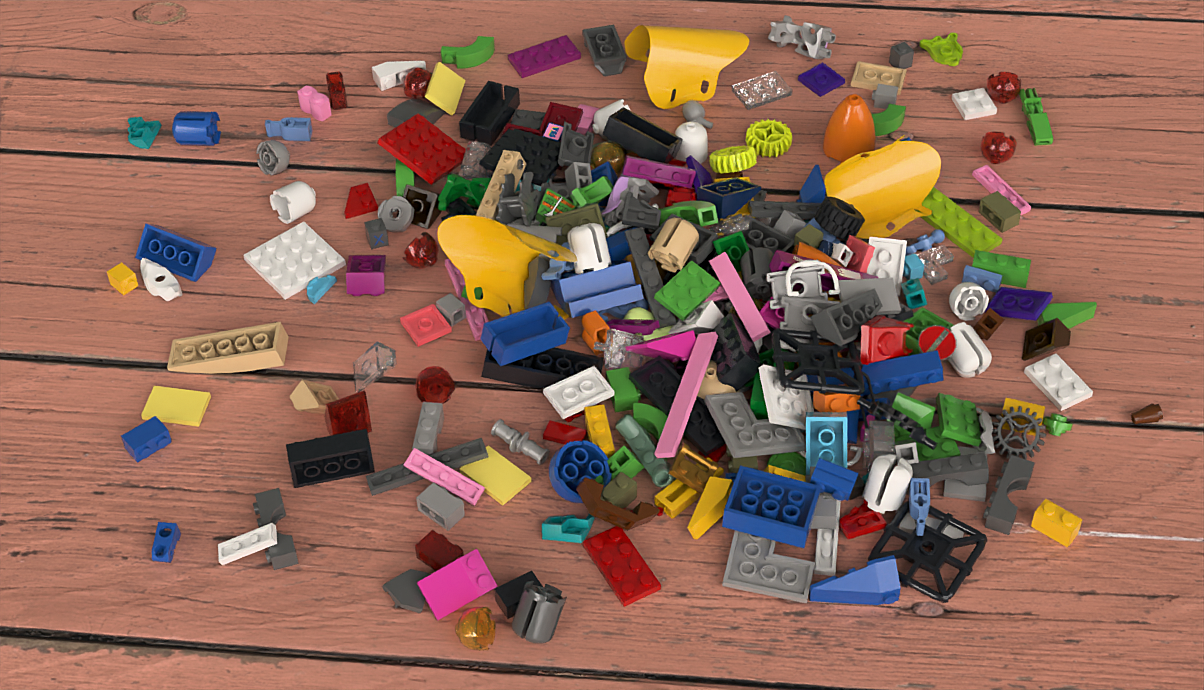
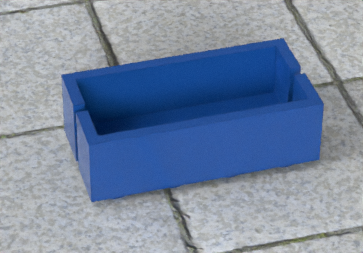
M549 301L484 323L480 340L489 351H492L491 355L497 363L503 366L565 344L570 327L561 316L558 317L559 313Z

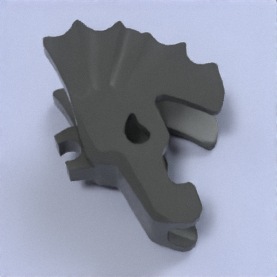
M526 172L523 174V181L520 182V191L514 193L515 176L512 173L506 174L505 183H501L502 192L497 203L499 213L496 219L500 223L507 225L522 218L525 226H531V221H535L538 205L542 201L547 188H549L548 182L541 184V191L534 190L531 184L533 173Z

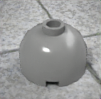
M270 140L261 142L258 145L256 154L259 153L260 159H257V162L264 174L276 175L282 173L288 167L290 154L283 143Z

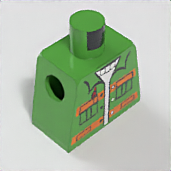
M547 188L536 214V220L540 222L538 226H547L545 217L577 209L576 205Z

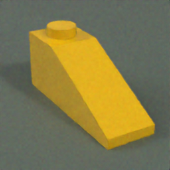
M709 477L687 527L693 539L698 540L724 515V509L734 484L731 479Z

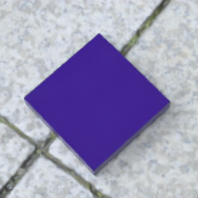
M823 62L798 76V81L819 97L845 84V78Z

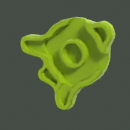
M951 32L945 39L935 36L932 40L922 39L919 42V46L928 51L930 57L940 64L957 66L963 55V48L957 42L958 34Z

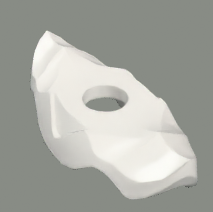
M142 258L140 264L141 275L147 290L152 295H159L166 301L182 296L179 282L169 270L151 260ZM159 276L165 277L161 282L155 281Z

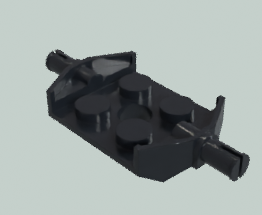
M863 397L859 398L857 404L867 409L871 414L880 419L884 416L894 423L896 420L900 421L899 426L911 433L909 437L922 445L928 446L932 450L936 448L938 443L928 438L926 428L923 429V426L886 403H879V400L873 403Z

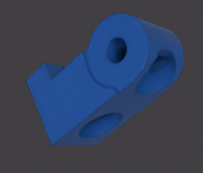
M158 522L152 547L153 561L168 563L172 561L174 549L181 536L177 523Z

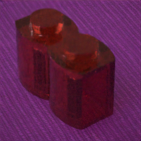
M339 71L327 73L326 81L332 109L340 110L346 108L347 97L342 73Z

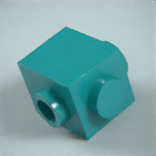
M919 278L901 283L908 308L915 309L927 305Z

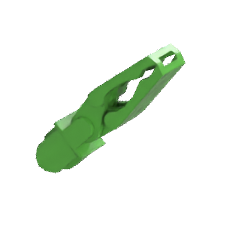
M1027 88L1026 91L1020 89L1019 96L1023 105L1022 111H1024V114L1029 119L1026 124L1034 145L1052 144L1053 135L1047 113H1043L1041 97H1038L1035 88Z

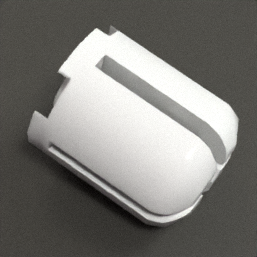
M583 224L580 227H573L568 232L567 239L570 251L576 255L578 260L573 262L576 274L583 273L585 269L586 271H596L612 265L604 228L600 224Z
M962 322L952 326L950 329L956 340V348L947 357L948 361L961 377L971 378L975 374H981L991 363V352L971 325ZM942 336L938 340V346L944 340Z
M882 454L873 461L862 494V498L864 496V499L868 502L867 506L882 514L885 511L896 510V513L903 505L910 479L913 475L911 465L904 458H901L898 466H895L897 455Z

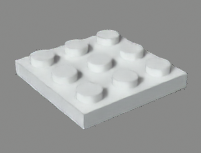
M764 364L758 369L769 422L806 430V412H814L810 390L783 388L780 385L776 367ZM785 369L786 375L792 372L790 370ZM805 374L794 380L808 382Z

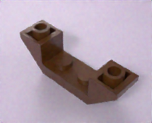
M585 477L576 488L590 515L627 531L650 522L660 511V509L652 504L641 501L631 513L628 509L617 507L609 501H603L600 497L604 485L597 483L594 479Z

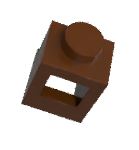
M989 308L973 329L980 339L988 340L1005 319Z

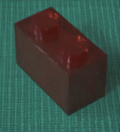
M431 530L415 545L417 558L435 571L464 556V551L459 545L452 544L443 534H438L434 530Z

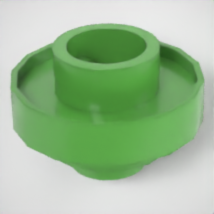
M1051 413V417L1043 416L1042 424L1046 425L1049 434L1061 436V433L1072 430L1073 423L1067 421L1066 416Z

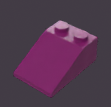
M349 255L346 270L347 294L352 296H361L362 294L379 296L384 294L386 255Z

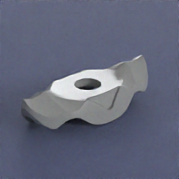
M977 407L976 410L980 412L978 422L982 441L978 447L972 446L978 449V453L993 454L995 450L992 437V417L987 411Z

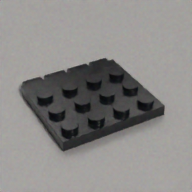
M508 129L480 160V165L484 166V169L494 172L503 150L520 152L526 163L523 174L532 172L533 179L531 183L541 186L542 183L548 181L560 166L558 157L561 142L541 137L531 132Z

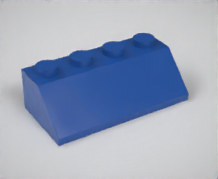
M145 223L135 258L139 260L146 258L165 267L171 273L196 282L212 265L217 248L162 226Z

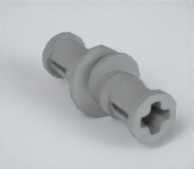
M499 419L491 430L493 436L497 435L510 444L509 449L512 453H520L522 451L526 456L536 460L538 465H542L550 454L549 449H543L536 442L528 439L529 432L521 435L514 428L504 424L502 419Z

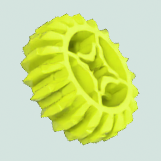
M761 119L760 122L755 121L754 124H750L746 132L745 141L747 146L755 149L756 156L762 155V157L768 156L769 158L774 156L777 158L778 154L783 156L784 152H788L792 145V133L787 124H782V121L776 122L775 119L773 121L769 119L764 121Z
M745 145L716 150L709 156L712 171L721 174L746 170L757 163L755 149Z

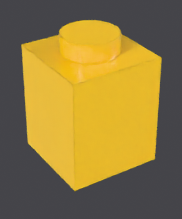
M122 262L107 271L110 285L123 296L138 287L135 273Z

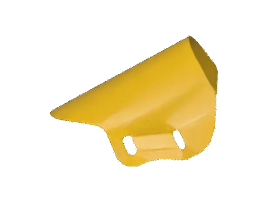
M639 25L627 36L624 45L629 58L648 62L644 81L652 102L661 109H672L690 100L706 101L711 99L715 94L719 72L744 53L749 45V38L745 34L733 30ZM648 49H650L649 58L646 56ZM703 80L709 82L707 93L701 92ZM676 89L675 98L671 102L672 91Z
M903 135L888 146L875 151L860 153L849 158L826 174L824 184L827 197H835L848 204H853L854 208L865 219L855 237L869 239V237L886 238L912 220L932 214V210L922 206V202L934 187L940 174L941 160L934 148L923 142L899 141L905 136ZM889 222L895 225L891 231L886 228Z
M472 215L454 216L444 220L438 227L440 246L451 262L463 274L469 301L478 308L490 309L502 317L510 315L508 304L511 306L512 314L525 310L524 281L529 278V263L538 257L540 253L558 261H578L572 251L557 243L485 217ZM547 251H556L559 256L553 257ZM476 287L482 288L483 298L481 300L475 298L474 289Z

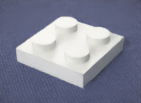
M984 88L952 94V101L964 120L994 115L997 112L996 106Z

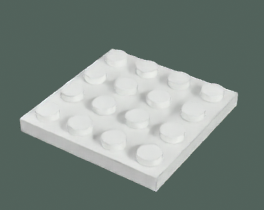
M305 222L296 225L243 255L244 260L285 300L307 288L309 282L314 278L326 277L346 265L345 259Z

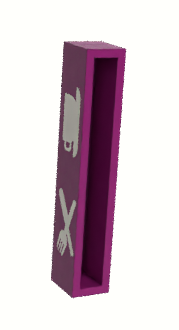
M776 250L769 267L772 272L786 271L800 260L814 259ZM826 263L835 271L838 280L878 278V276ZM825 269V274H820L822 290H835L832 275Z

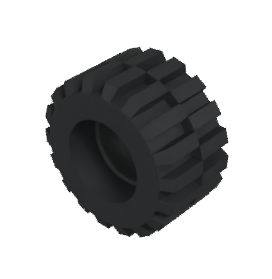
M825 197L814 215V219L824 230L844 240H848L849 235L856 236L865 222L864 217L856 208L835 197Z

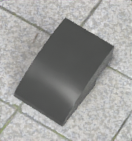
M415 98L404 101L387 113L388 125L396 128L419 113L430 123L435 124L446 112L438 106Z

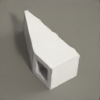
M425 61L385 62L372 67L373 80L381 91L427 75Z

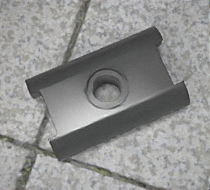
M564 122L558 157L559 165L563 167V165L570 166L573 162L590 163L594 140L593 133L587 131L585 135L571 130L572 124Z

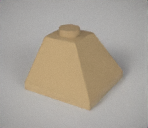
M302 379L290 395L295 409L300 412L344 415L348 412L331 386Z

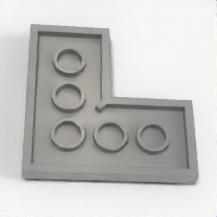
M742 392L706 395L704 402L733 458L806 451V440L800 429L770 423L769 419L757 420Z
M735 530L722 586L807 603L815 562L774 554L776 541Z

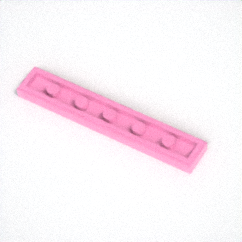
M726 252L710 260L709 262L753 342L771 333Z
M446 259L445 266L459 300L465 304L466 318L475 341L480 340L483 325L489 322L484 308H478L469 299L461 297L465 286L464 276L450 259Z

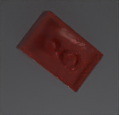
M365 390L326 404L324 417L330 436L367 429L368 433L372 432Z

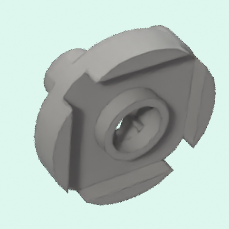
M393 196L391 199L383 201L378 209V218H382L386 229L390 232H404L413 220L414 208L401 196ZM397 210H399L398 217L393 218L394 216L392 215V213L397 212Z

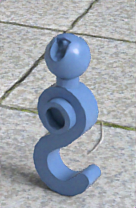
M936 229L929 237L927 234L917 237V242L906 246L905 256L913 254L919 249L922 252L931 249V244L941 243L945 239L944 232Z
M642 299L633 304L627 303L597 311V313L605 322L608 321V317L602 315L603 313H609L614 317L623 319L632 308L641 307L648 310L649 303L646 299Z

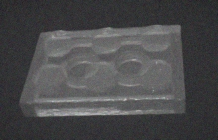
M777 71L732 85V92L747 110L789 97L793 91Z

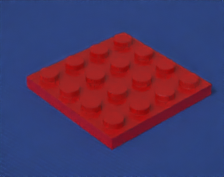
M419 113L380 137L377 144L431 185L466 162L471 156V153Z

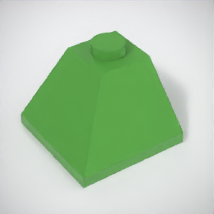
M898 392L892 407L921 424L923 429L932 428L935 407ZM889 419L886 420L884 434L891 438L911 433L899 426L900 421L896 420L894 423Z

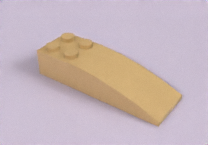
M281 322L174 339L167 369L168 371L187 373H235L284 366L289 336Z

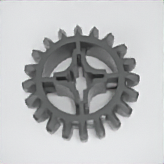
M1018 406V412H1015L1014 408L1010 407V414L1003 410L1004 418L997 415L996 419L999 422H992L993 426L997 428L992 431V434L997 435L993 436V442L998 441L994 448L1002 447L999 452L1000 455L1007 451V459H1010L1011 454L1017 457L1022 455L1023 459H1027L1026 453L1031 458L1034 457L1032 450L1040 452L1041 449L1037 444L1043 446L1045 443L1039 439L1046 438V433L1040 432L1045 430V425L1038 426L1042 422V418L1035 420L1034 418L1037 413L1034 412L1031 416L1028 415L1029 408H1026L1025 413L1021 412V406ZM1013 419H1024L1028 421L1029 424L1019 425L1016 423L1015 420L1013 421ZM1007 422L1011 432L1002 439L1001 428ZM1014 428L1018 432L1024 430V432L1021 435L1022 438L1018 435L1013 436V434L1015 433ZM1034 428L1035 440L1029 445L1026 434ZM1018 442L1021 447L1023 446V449L1012 448L1007 443Z

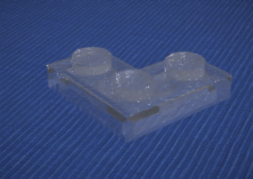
M945 245L917 254L924 264L923 275L931 285L948 278V273L942 265L953 262L954 256Z

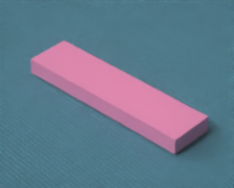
M988 165L973 170L972 176L991 194L996 191L1001 193L1021 211V215L1031 210V206Z
M416 448L412 450L404 463V467L432 483L434 482L439 487H444L448 492L473 506L476 505L485 490V487Z

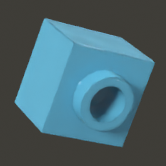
M915 253L905 256L903 276L907 280L921 279L924 271L923 262Z

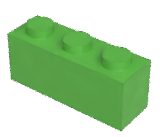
M975 250L972 267L1002 275L1001 284L1026 288L1031 260Z

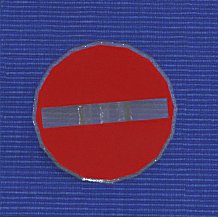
M933 325L921 331L918 337V348L921 353L938 350L940 360L944 361L953 356L957 348V340L948 328Z

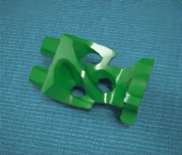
M455 173L448 175L447 182L438 197L440 201L438 209L445 211L451 202L461 196L468 197L467 203L479 208L491 178H473L471 181Z

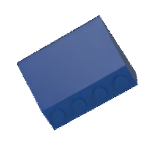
M740 465L724 509L722 527L805 548L821 486Z

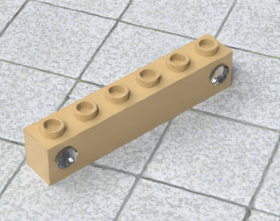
M503 150L476 216L499 222L496 216L499 213L497 203L502 192L501 183H505L506 174L512 173L515 176V193L526 167L520 152Z

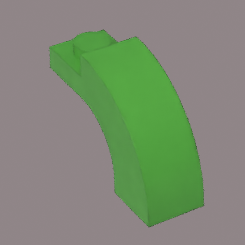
M478 36L473 44L466 47L442 46V63L457 64V69L471 68L483 64L491 58L495 51L494 37Z
M889 104L885 111L872 114L875 136L886 135L897 130L904 121L906 106Z
M396 158L397 196L403 197L406 184L415 186V172Z
M603 176L586 187L574 189L571 191L572 195L570 197L577 208H582L608 198L614 186L608 177Z
M707 201L673 203V206L659 209L661 210L659 226L671 214L698 224L701 227L718 223L716 207L713 203Z
M633 403V418L659 442L668 416L651 405Z

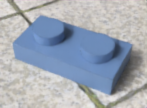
M966 265L962 283L973 282L985 290L997 293L1000 289L1002 275Z

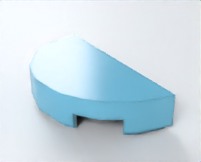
M327 275V277L319 279L316 277L310 281L307 286L309 300L315 304L337 282L336 277Z

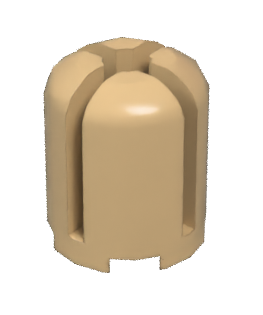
M681 218L667 220L649 249L648 256L651 260L655 258L658 262L662 263L661 268L674 273L678 269L681 271L699 241L697 229L690 222Z

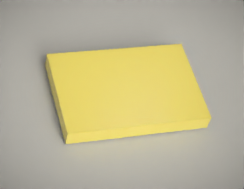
M438 62L435 65L425 98L452 116L456 111L465 80L444 64Z
M154 386L141 414L142 420H149L156 416L161 422L199 427L211 399V394L209 392Z
M488 445L486 447L488 458L462 466L460 473L485 487L484 492L503 506L531 483V477Z

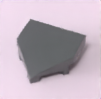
M410 569L385 583L382 588L385 592L389 593L395 602L394 606L396 609L400 606L401 608L421 613L425 598L417 582L431 574Z

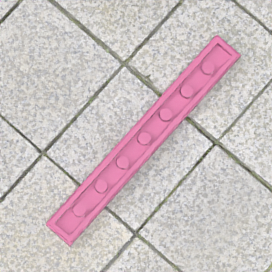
M716 332L698 334L654 453L657 459L675 457L718 339Z

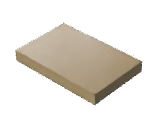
M857 61L851 86L869 90H877L878 84L897 86V95H900L907 70Z

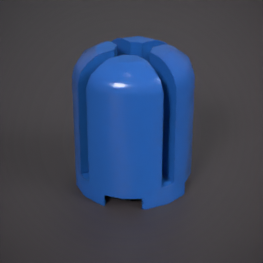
M180 111L175 115L172 132L178 144L215 146L214 144L219 143L221 131H218L217 121H220L217 112Z

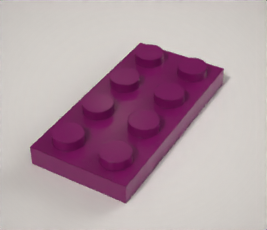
M567 35L508 54L509 62L521 78L581 59L580 51Z

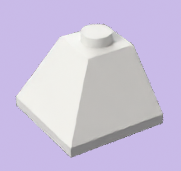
M711 300L702 303L684 321L678 318L676 325H673L668 333L673 334L694 330V334L707 333L713 330L724 316Z

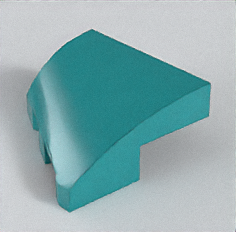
M142 117L128 118V123L130 124V127H128V141L136 147L149 149L162 126L159 121L145 122Z
M590 513L585 519L577 518L575 515L549 516L542 523V539L582 543L587 537L595 517L590 515Z

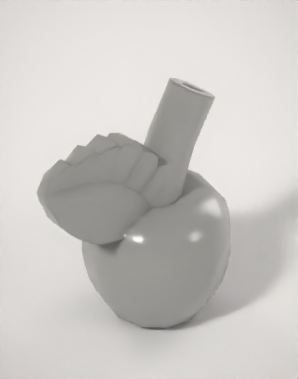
M690 100L683 105L682 113L687 122H698L704 127L712 129L714 123L704 119L705 109L699 102Z

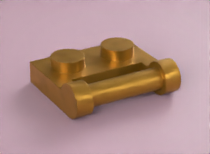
M683 443L668 474L702 494L709 477H713L719 464L707 460L691 450L689 445ZM686 455L690 459L702 465L707 469V471H704L695 464L691 463L690 461L685 459L684 456Z

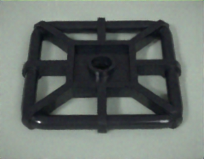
M777 328L772 331L773 361L776 363L778 379L783 388L819 391L820 394L830 392L859 396L864 393L865 384L861 370L863 365L859 360L854 340L842 346L837 344L829 346L819 344L818 341H832L820 336L815 330L806 332ZM795 338L808 339L811 344L801 343ZM780 340L796 350V353L782 352ZM845 347L849 348L851 359L840 358L837 352ZM784 361L797 362L799 368L786 375ZM840 367L851 368L854 371L855 379L843 372ZM803 374L818 377V383L794 380ZM825 377L837 378L847 386L827 384Z
M908 499L899 509L891 523L885 526L884 533L871 550L868 562L892 555L896 559L903 558L911 562L913 565L906 575L898 571L899 581L902 582V585L905 587L909 586L934 600L947 603L955 595L966 576H969L973 571L972 567L984 550L988 541L987 537L977 529L953 518L952 514H945L932 506H929L928 514L942 521L938 528L935 530L925 524L923 536L916 535V528L912 534H909L897 528L909 511ZM948 525H951L970 536L953 539L943 534V531ZM891 536L905 541V544L899 550L880 553ZM976 544L965 563L950 555L954 548ZM928 545H929V546L932 547V548H931L932 551H931V552H927V551H925L924 548H922V547H926V548H927ZM944 563L959 569V573L947 591L940 574ZM919 568L933 574L939 592L912 579Z

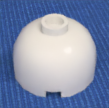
M963 282L953 288L950 293L949 304L957 317L969 321L976 319L974 316L984 313L988 306L989 298L980 285L973 282Z

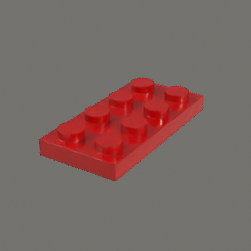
M615 526L583 541V547L624 607L661 590L660 582L622 528Z

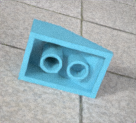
M806 412V475H810V467H816L819 458L847 468V412Z

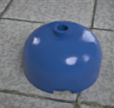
M586 440L569 442L558 449L550 461V483L555 492L563 499L572 503H583L576 488L585 477L595 479L601 475L603 477V488L610 483L612 473L609 471L608 458L592 442Z

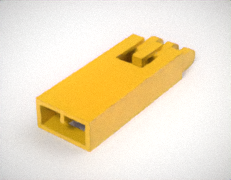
M698 463L695 464L704 471H707V469ZM722 467L717 468L713 477L722 475L724 469ZM676 479L654 496V505L663 508V512L673 519L699 499L702 494Z

